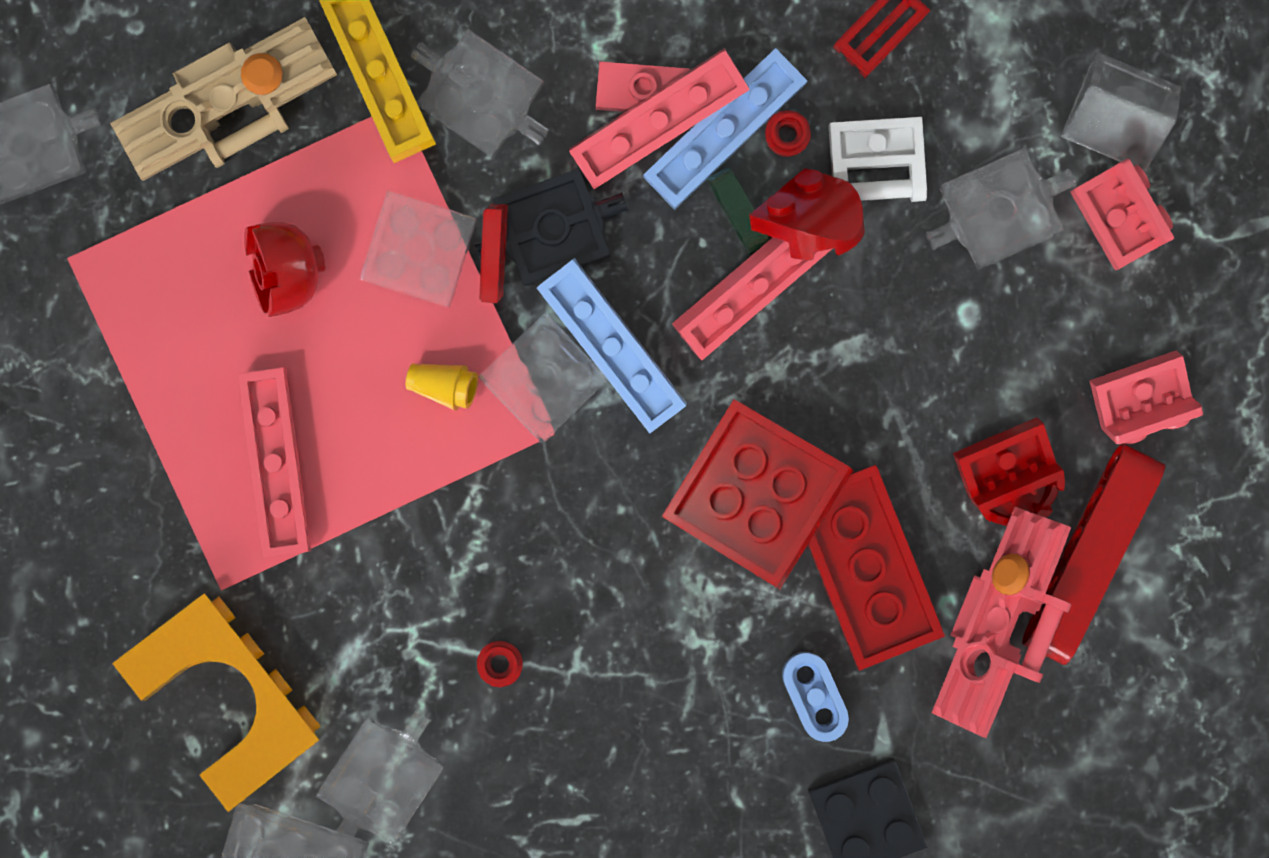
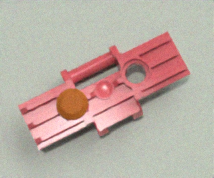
M1014 507L989 571L984 569L981 577L974 575L951 632V636L956 638L952 647L957 648V651L932 714L987 738L1013 673L1040 683L1043 674L1039 673L1057 626L1063 612L1068 613L1072 605L1045 594L1071 527ZM1042 604H1046L1021 665L1019 663L1021 649L1011 645L1009 640L1015 624L1022 612H1029L1035 615L1036 611H1040ZM987 652L990 656V667L983 676L978 677L974 671L975 660L981 653Z

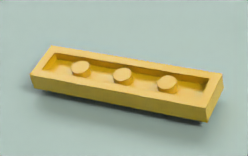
M319 0L394 163L399 162L435 145L434 138L370 0Z

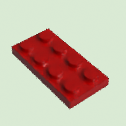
M872 465L852 473L808 543V547L856 667L860 671L943 638L945 634L877 466Z

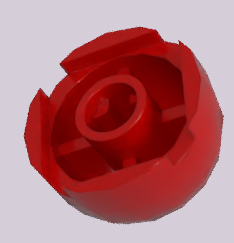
M285 222L261 223L247 226L244 232L246 256L253 254V269L249 270L257 301L263 313H268V317L302 308L312 299L317 290L318 273L325 272V260L321 247L319 245L312 246L308 236L295 225Z

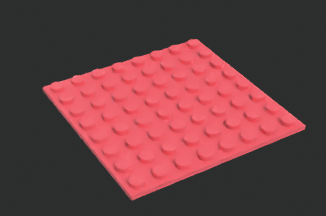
M372 116L67 258L221 591L301 554L262 558L237 374L286 368L311 549L555 435L494 304L481 302V299H479L480 274L423 152L420 151L394 163L390 158ZM285 222L295 225L308 236L312 246L319 245L321 247L325 260V272L318 273L317 290L312 299L302 308L286 314L268 317V313H263L250 279L249 270L253 269V254L246 256L244 232L247 226L261 223ZM412 363L466 365L468 371L476 372L478 375V385L470 408L460 407L455 411L414 391L407 390L405 383L410 365Z

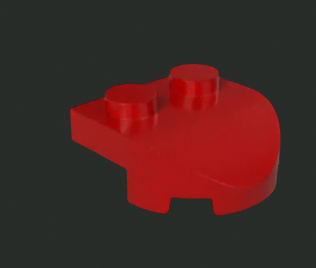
M806 168L749 214L752 231L789 242L791 258L799 260H813L814 252L832 248L835 249L837 255H841L854 248L861 241L865 233L863 207L857 190L843 179Z
M1038 417L953 453L968 497L989 522L992 521L1007 527L1014 507L1047 518L1053 512L1051 505L1056 499L1059 490L1064 491V471L1056 463L1044 423Z

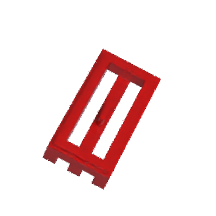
M877 0L834 44L833 48L838 53L841 52L847 58L846 61L852 66L855 65L860 70L859 73L866 79L929 14L930 9L920 0H903L854 50L849 43L891 1ZM911 6L916 13L868 62L864 60L862 56Z
M492 203L483 210L479 293L481 302L498 303L501 297L504 296L508 204Z

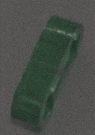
M726 167L708 177V182L716 199L746 251L751 254L760 249L769 241L768 235L751 230L749 214L754 209L732 170Z

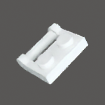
M922 117L833 122L829 124L833 177L848 182L847 170L909 166V179L850 183L857 190L861 201L909 197L911 202L926 201L927 182Z

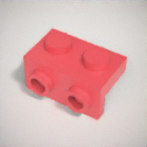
M1128 158L1070 191L1115 271L1174 239L1170 231L1173 229V223L1169 214L1163 206H1156L1148 192L1150 183L1145 172L1139 165L1133 166Z
M1176 350L1089 380L1101 429L1115 444H1134L1145 439L1148 434L1165 428L1176 429L1183 427L1191 419L1203 415L1202 405L1192 397L1184 358Z

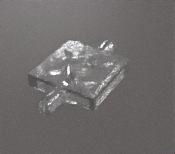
M467 29L456 47L444 54L443 57L424 45L423 42L417 44L416 48L418 51L414 49L410 58L432 71L429 86L417 102L420 110L492 159L505 140L516 133L517 130L537 143L538 146L541 145L544 141L542 136L546 138L550 129L528 116L532 101L544 85V81L469 29Z
M50 84L0 102L1 205L86 173L77 148V134L97 126H102L101 120L98 118L99 115L94 107L69 117L62 109L55 87Z
M1020 149L940 186V192L949 208L950 223L932 231H927L928 242L931 241L930 246L935 250L958 239L968 249L977 270H980L1061 234L1064 228L1053 207L1052 196L1070 188H1075V178L1070 179L1073 174L1067 169L1044 180L1035 170L1026 149Z
M415 709L402 731L387 728L371 717H366L316 793L317 798L335 808L344 818L333 836L329 839L332 845L336 847L343 834L347 832L338 846V849L346 851L347 846L359 828L371 831L390 844H395L440 776L445 765L427 754L417 742L429 722L432 721L427 714L423 716L417 727L414 728L423 713Z

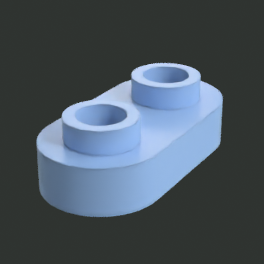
M798 652L789 657L783 666L782 679L804 729L812 738L818 741L830 742L838 739L845 732L849 717L826 663L812 652ZM803 666H808L813 670L812 679L806 683L798 681L796 676L797 671ZM827 708L832 712V718L827 724L816 722L815 716L820 709Z

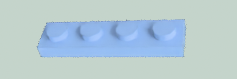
M776 48L744 78L749 86V91L697 123L643 174V178L674 210L806 85L807 80Z
M575 258L537 287L541 295L649 433L686 407L687 402Z

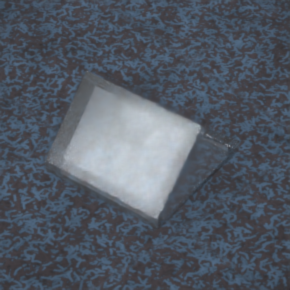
M1097 52L1061 137L1119 162L1128 158L1133 166L1139 165L1145 172L1177 121L1181 86Z

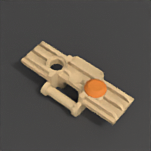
M304 17L245 50L242 48L237 51L232 43H227L174 72L173 76L177 84L170 87V91L110 124L142 181L203 148L215 167L219 168L225 164L224 159L277 130L281 133L288 130L289 126L279 107L337 74L307 19ZM249 104L253 108L263 104L264 108L269 112L266 116L216 143L211 136V132L221 126L218 121L220 118L242 106ZM183 108L192 110L195 116L193 128L186 133L175 132L171 126L173 114Z

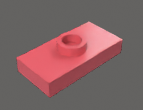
M599 61L596 110L626 112L690 69Z

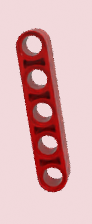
M1120 444L1112 454L1056 566L1045 593L1072 604L1068 613L1063 612L1046 657L1062 665H1066L1077 651L1164 475V463L1126 444ZM1042 604L1040 611H1036L1035 615L1032 614L1022 637V645L1029 647L1046 604Z

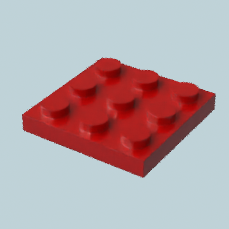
M733 399L662 517L771 585L781 589L847 482L853 469Z

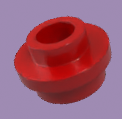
M790 110L781 111L772 116L765 129V140L768 147L774 153L783 157H792L800 154L807 147L811 137L810 125L806 118L800 113ZM783 127L792 128L796 133L795 140L792 142L783 141L779 136L780 129Z
M491 642L478 655V673L482 680L491 686L505 687L511 685L522 672V655L509 642ZM497 655L505 656L509 662L508 669L503 672L496 671L492 667L493 657Z

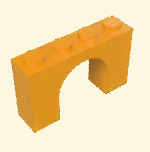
M204 593L112 664L141 701H146L182 672L200 663H225L239 670L247 678L256 698L254 723L247 736L236 747L199 775L229 812L318 742L320 739L314 732L321 726L305 705L296 710L286 695L293 690L280 673L275 669L268 674L257 659L263 656L264 653L248 632L241 638L237 635L229 624L236 617L223 600L218 596L215 600L211 601Z

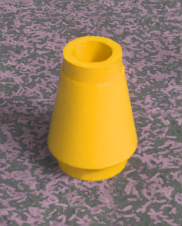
M412 363L407 372L405 385L407 390L414 391L456 411L460 407L468 409L472 405L477 391L478 375L476 372L468 371L466 365Z

